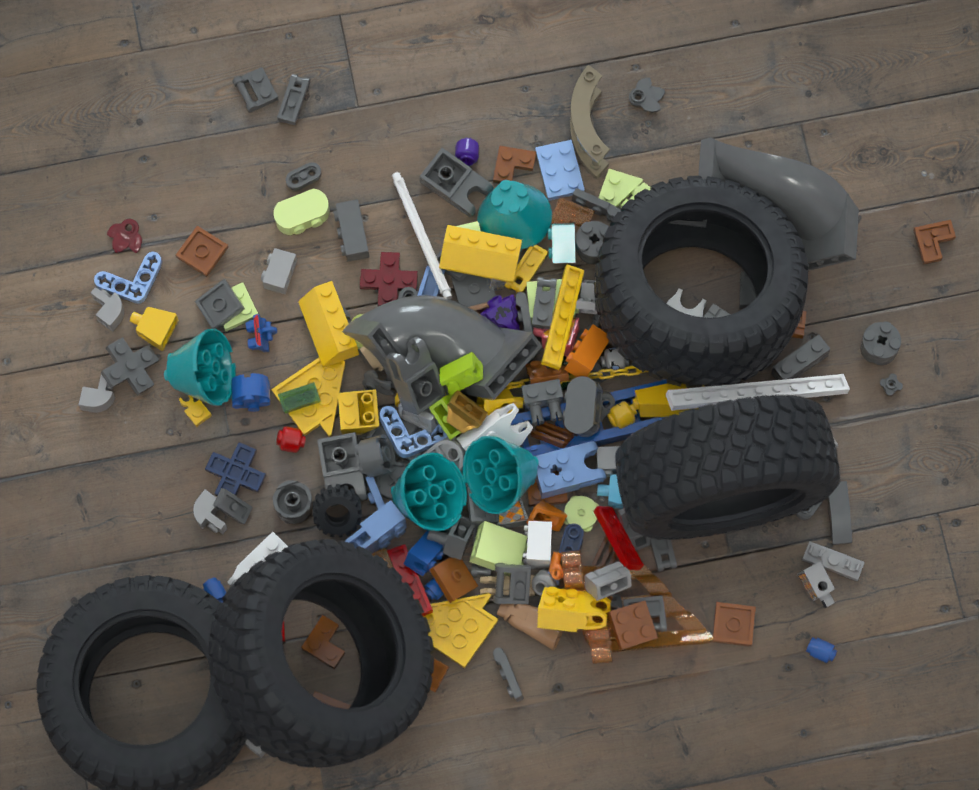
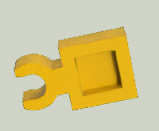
M189 395L190 399L187 402L179 398L180 404L183 407H188L184 412L196 427L212 416L200 400L194 402V397Z

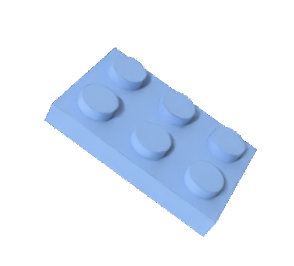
M572 140L535 147L548 201L572 196L576 188L585 192Z

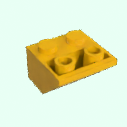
M376 389L338 393L342 435L354 432L356 435H362L379 428Z

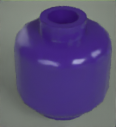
M471 138L459 140L455 146V157L468 166L473 165L479 159L478 142Z

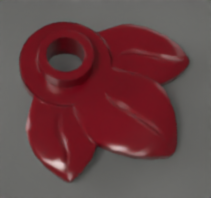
M125 219L121 224H114L109 228L107 235L114 238L112 246L115 253H119L127 247L135 253L140 250L142 237L138 233L139 225L135 220ZM128 225H132V229L130 231H127L126 229Z

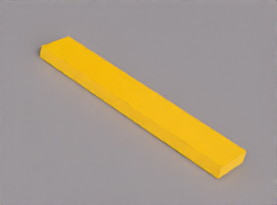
M568 264L564 269L541 361L542 365L557 370L561 368L585 271Z

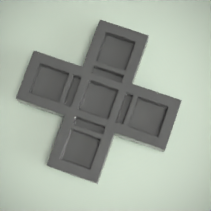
M122 337L106 347L115 364L102 370L101 374L111 389L127 380L138 396L154 386L145 369L157 363L159 359L149 344L133 353Z

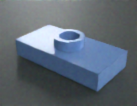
M365 477L370 493H367L371 504L375 503L378 510L385 504L374 477Z

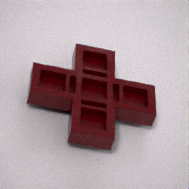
M381 252L380 270L361 269L360 289L379 290L378 306L397 300L398 291L405 287H412L417 291L418 271L399 270L400 253Z

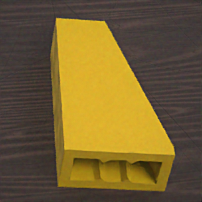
M667 383L635 390V398L632 399L633 406L638 410L640 417L679 415L680 412L690 409L671 411L666 393L668 390L687 389L685 384L676 386Z

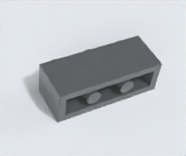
M358 199L336 203L337 210L333 212L335 222L339 221L340 223L337 232L339 239L343 238L344 244L340 245L342 256H346L347 262L369 258Z
M818 334L774 365L771 374L776 380L798 378L828 357L830 347Z

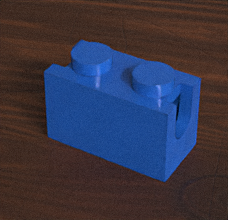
M429 530L409 550L404 561L405 566L421 576H424L430 571L429 569L436 566L437 560L441 561L445 556L443 545L427 539Z

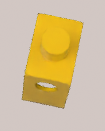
M147 307L143 315L133 312L130 317V322L137 325V335L161 351L164 350L179 321L177 314Z
M505 388L495 400L477 397L476 404L488 412L487 415L489 416L495 410L512 403L517 408H523V397H513L510 390Z

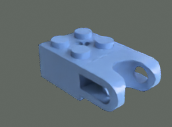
M591 441L535 456L539 461L536 481L541 499L579 490L582 487L601 483L607 478L603 469H590L584 463L586 458L595 455L597 452L596 442ZM558 471L559 475L556 476L555 473L552 472Z
M390 500L360 523L361 529L346 539L345 542L353 543L355 548L361 546L374 554L379 549L383 550L388 547L393 538H399L406 532L405 517Z

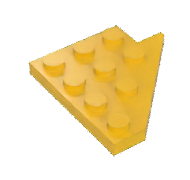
M317 358L271 389L296 426L302 430L304 436L321 426L327 436L332 437L338 406V393L341 390L345 361L323 368L320 358Z
M488 593L456 599L451 603L444 601L430 604L433 613L423 617H426L431 630L428 636L432 637L433 648L465 669L498 622L496 617L483 609L492 595Z

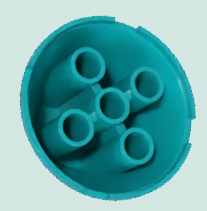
M503 180L482 201L478 210L477 221L481 232L522 240L521 249L537 245L547 235L548 228L551 227L552 210L546 196L537 188L516 181Z
M217 329L204 330L175 352L168 354L167 370L164 371L165 380L169 381L175 390L208 404L219 406L224 402H228L232 396L231 380L236 376V365L231 360L230 352L233 351L229 341Z
M483 436L473 441L466 450L463 459L464 483L468 484L472 492L469 495L479 508L491 514L504 513L510 510L529 487L535 483L539 461L537 457L522 447L495 436Z
M425 453L414 458L407 465L397 483L391 488L393 504L403 516L429 531H442L455 525L462 515L460 514L467 501V489L461 471L453 461L450 462L443 457L444 455L439 453Z

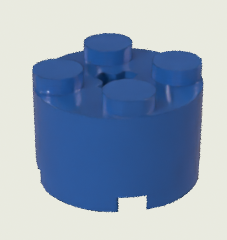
M252 373L250 377L244 378V374L232 378L233 408H248V411L256 412L260 410L259 407L270 405V382L266 375Z

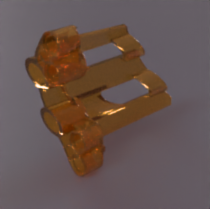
M581 550L561 552L564 587L567 590L576 589L577 591L587 592L584 576L607 566H583ZM645 565L641 570L629 571L631 579H637L650 595L621 597L622 606L624 607L623 600L663 595L666 618L673 617L684 630L656 633L657 639L619 650L608 613H606L607 625L605 627L590 630L581 629L585 641L591 649L593 664L613 662L612 652L708 644L714 638L691 612L685 610L672 597L665 584L652 574ZM610 596L606 597L611 601L613 599V597ZM599 601L596 603V607L605 609L607 604ZM600 616L592 617L595 623L603 622Z

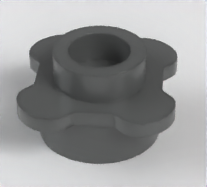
M890 374L888 378L881 379L880 385L889 396L903 388V384L897 380L896 374Z

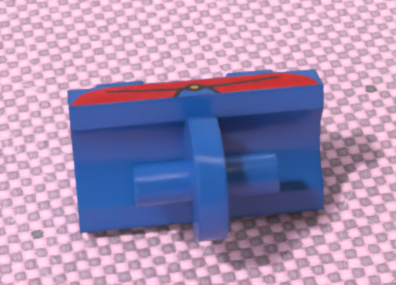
M259 314L253 315V320L246 322L247 332L250 334L255 333L254 338L248 339V348L268 352L270 351L269 341L273 340L272 335L277 334V328L271 327V322H266V319L261 318Z

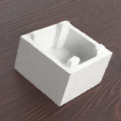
M528 521V526H524V530H528V532H524V535L528 536L527 553H523V558H527L523 559L524 564L531 565V569L549 568L552 522Z

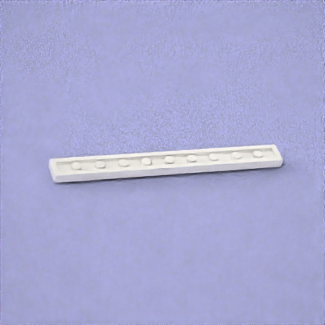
M844 374L668 390L666 397L672 411L693 409L708 404L716 405L717 402L735 401L738 398H753L762 395H795L808 398L848 394L850 388Z

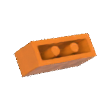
M592 324L589 330L585 329L579 337L582 341L578 340L572 349L575 353L571 351L565 361L568 364L564 370L575 377H587L609 342L607 338L608 333Z

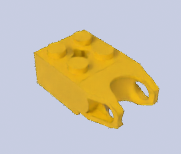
M544 587L538 606L537 628L577 632V629H600L607 625L606 613L611 610V600L605 597L597 601L588 592L577 591L576 589L567 590L558 589L557 587ZM599 601L605 602L607 607L605 609L597 608L596 603ZM600 616L603 622L595 623L592 617Z

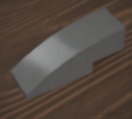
M841 481L834 492L827 498L833 545L852 543L847 481Z

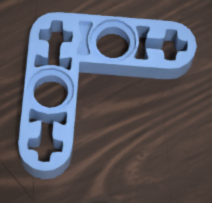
M156 252L148 253L133 282L102 271L95 275V285L100 290L104 289L112 295L115 292L122 299L140 304L147 298L162 266V259ZM156 258L157 263H153L151 266L149 260ZM143 274L151 276L147 282H142L140 277ZM104 277H106L107 282L112 284L111 288L108 283L103 282V284H101L99 280H103ZM117 284H125L124 291H116L115 287ZM138 291H140L141 296H137V298H135L132 292L137 293Z
M385 406L380 411L379 420L396 453L402 458H408L428 450L437 442L448 437L440 424L437 425L432 433L422 430L409 436L395 408ZM385 413H387L388 415L392 414V424H390V420L388 417H384ZM393 428H399L402 431V434L400 436H395L392 434L391 430ZM437 431H439V433L443 432L442 437H440L439 435H435ZM419 437H424L427 439L428 443L426 445H420L417 442V439ZM402 445L405 447L410 446L407 452L405 449L401 450Z

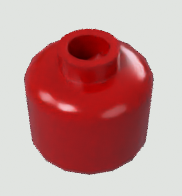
M285 426L282 430L278 431L276 445H279L281 451L297 453L300 447L304 448L306 437L302 436L301 429Z

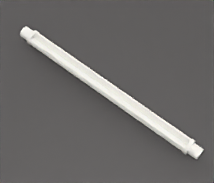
M396 172L392 175L393 183L402 199L439 287L440 294L443 295V298L452 299L451 289L442 270L439 268V262L409 195L404 178L401 177L399 172Z

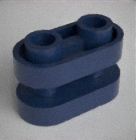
M570 524L565 528L560 544L559 553H562L560 563L567 567L576 564L582 547L584 531L578 524Z

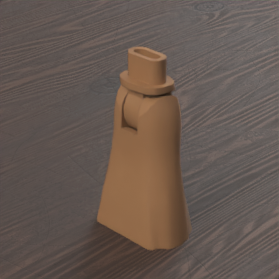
M501 604L497 611V615L503 617L504 621H507L514 628L529 635L554 651L563 631L537 628L538 607L528 604Z

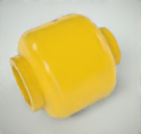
M622 401L610 408L607 416L613 427L622 429L635 423L637 411L633 404L629 405L626 401Z

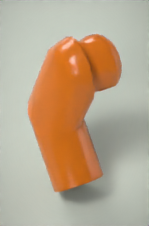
M553 551L549 572L552 578L560 580L564 575L560 564L562 553Z

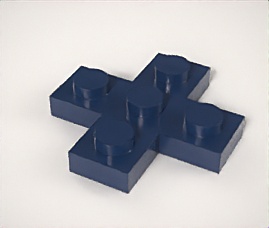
M238 442L231 459L215 452L212 453L205 470L221 477L214 493L215 496H218L221 488L228 490L236 496L240 486L257 493L259 492L266 474L250 467L257 452L256 449Z

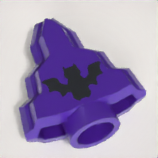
M512 294L504 298L501 295H497L487 302L489 307L481 315L498 327L519 330V324L516 321L518 314L515 308L517 304L514 295Z

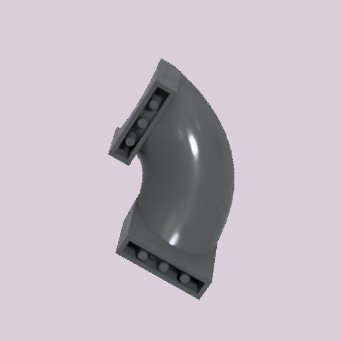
M711 137L701 140L698 176H701L702 179L710 176L721 178L722 182L730 180L740 183L741 188L747 186L757 191L758 196L763 195L772 201L774 207H779L788 217L787 221L792 222L798 232V236L802 240L807 256V271L856 260L859 209L845 189L834 178L824 171L798 160L735 147Z
M430 295L404 297L378 306L350 322L342 331L345 335L360 342L378 359L387 375L384 381H391V388H395L386 362V356L394 352L401 354L405 359L408 353L407 343L415 336L425 341L431 360L436 364L439 374L441 367L473 352L483 364V379L460 392L490 400L496 399L542 347L532 332L498 327L483 315L456 301Z

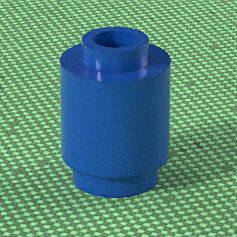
M434 577L424 586L426 589L425 593L431 600H439L444 595Z
M211 578L204 582L203 590L220 602H223L222 598L227 592L221 581H218L217 578Z
M812 637L806 652L810 653V656L828 663L829 660H834L837 650H834L835 645L820 638L815 639Z

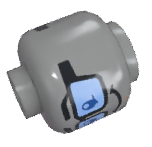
M619 347L606 349L604 356H600L602 368L606 367V369H624L626 366H629V360L626 361L618 353Z
M545 568L533 577L531 583L534 592L542 596L544 587L559 588L560 580L552 578L549 568Z

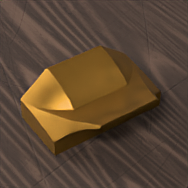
M456 391L452 395L447 405V423L461 433H465L473 428H479L488 412L460 391Z

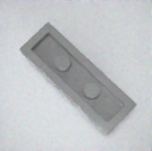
M810 541L802 561L813 565L821 561L824 569L858 581L865 563Z

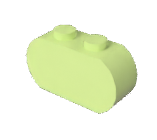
M311 189L278 202L274 208V219L277 228L286 235L301 234L310 227L315 228L322 225L328 219L330 213L328 199L320 190Z

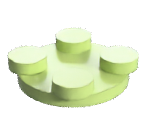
M572 496L565 506L564 513L568 516L564 524H578L584 532L591 531L597 521L593 511L599 505L586 496Z

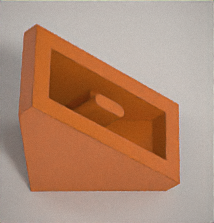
M542 500L534 506L526 523L528 524V521L552 522V530L559 532L568 515Z

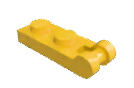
M538 245L530 246L517 265L514 282H506L505 287L509 290H515L516 294L517 292H525L527 282H531L547 257L548 251ZM517 278L522 280L520 285L515 282Z

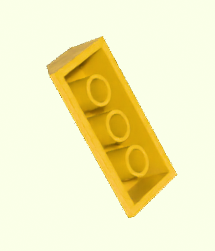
M447 225L439 268L513 283L522 240Z
M330 281L312 288L298 303L323 368L358 356L359 352L355 339L342 332L349 323L333 282Z

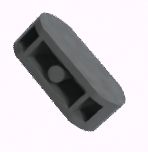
M580 376L573 379L567 386V391L564 395L566 408L563 412V421L565 427L570 432L581 437H589L600 429L603 388L596 381Z

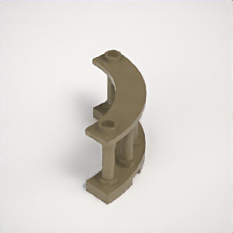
M588 65L574 87L571 100L570 133L574 150L580 158L582 165L594 178L598 179L609 167V163L603 157L610 149L596 134L590 117L595 102L602 94V91L596 86L603 75Z

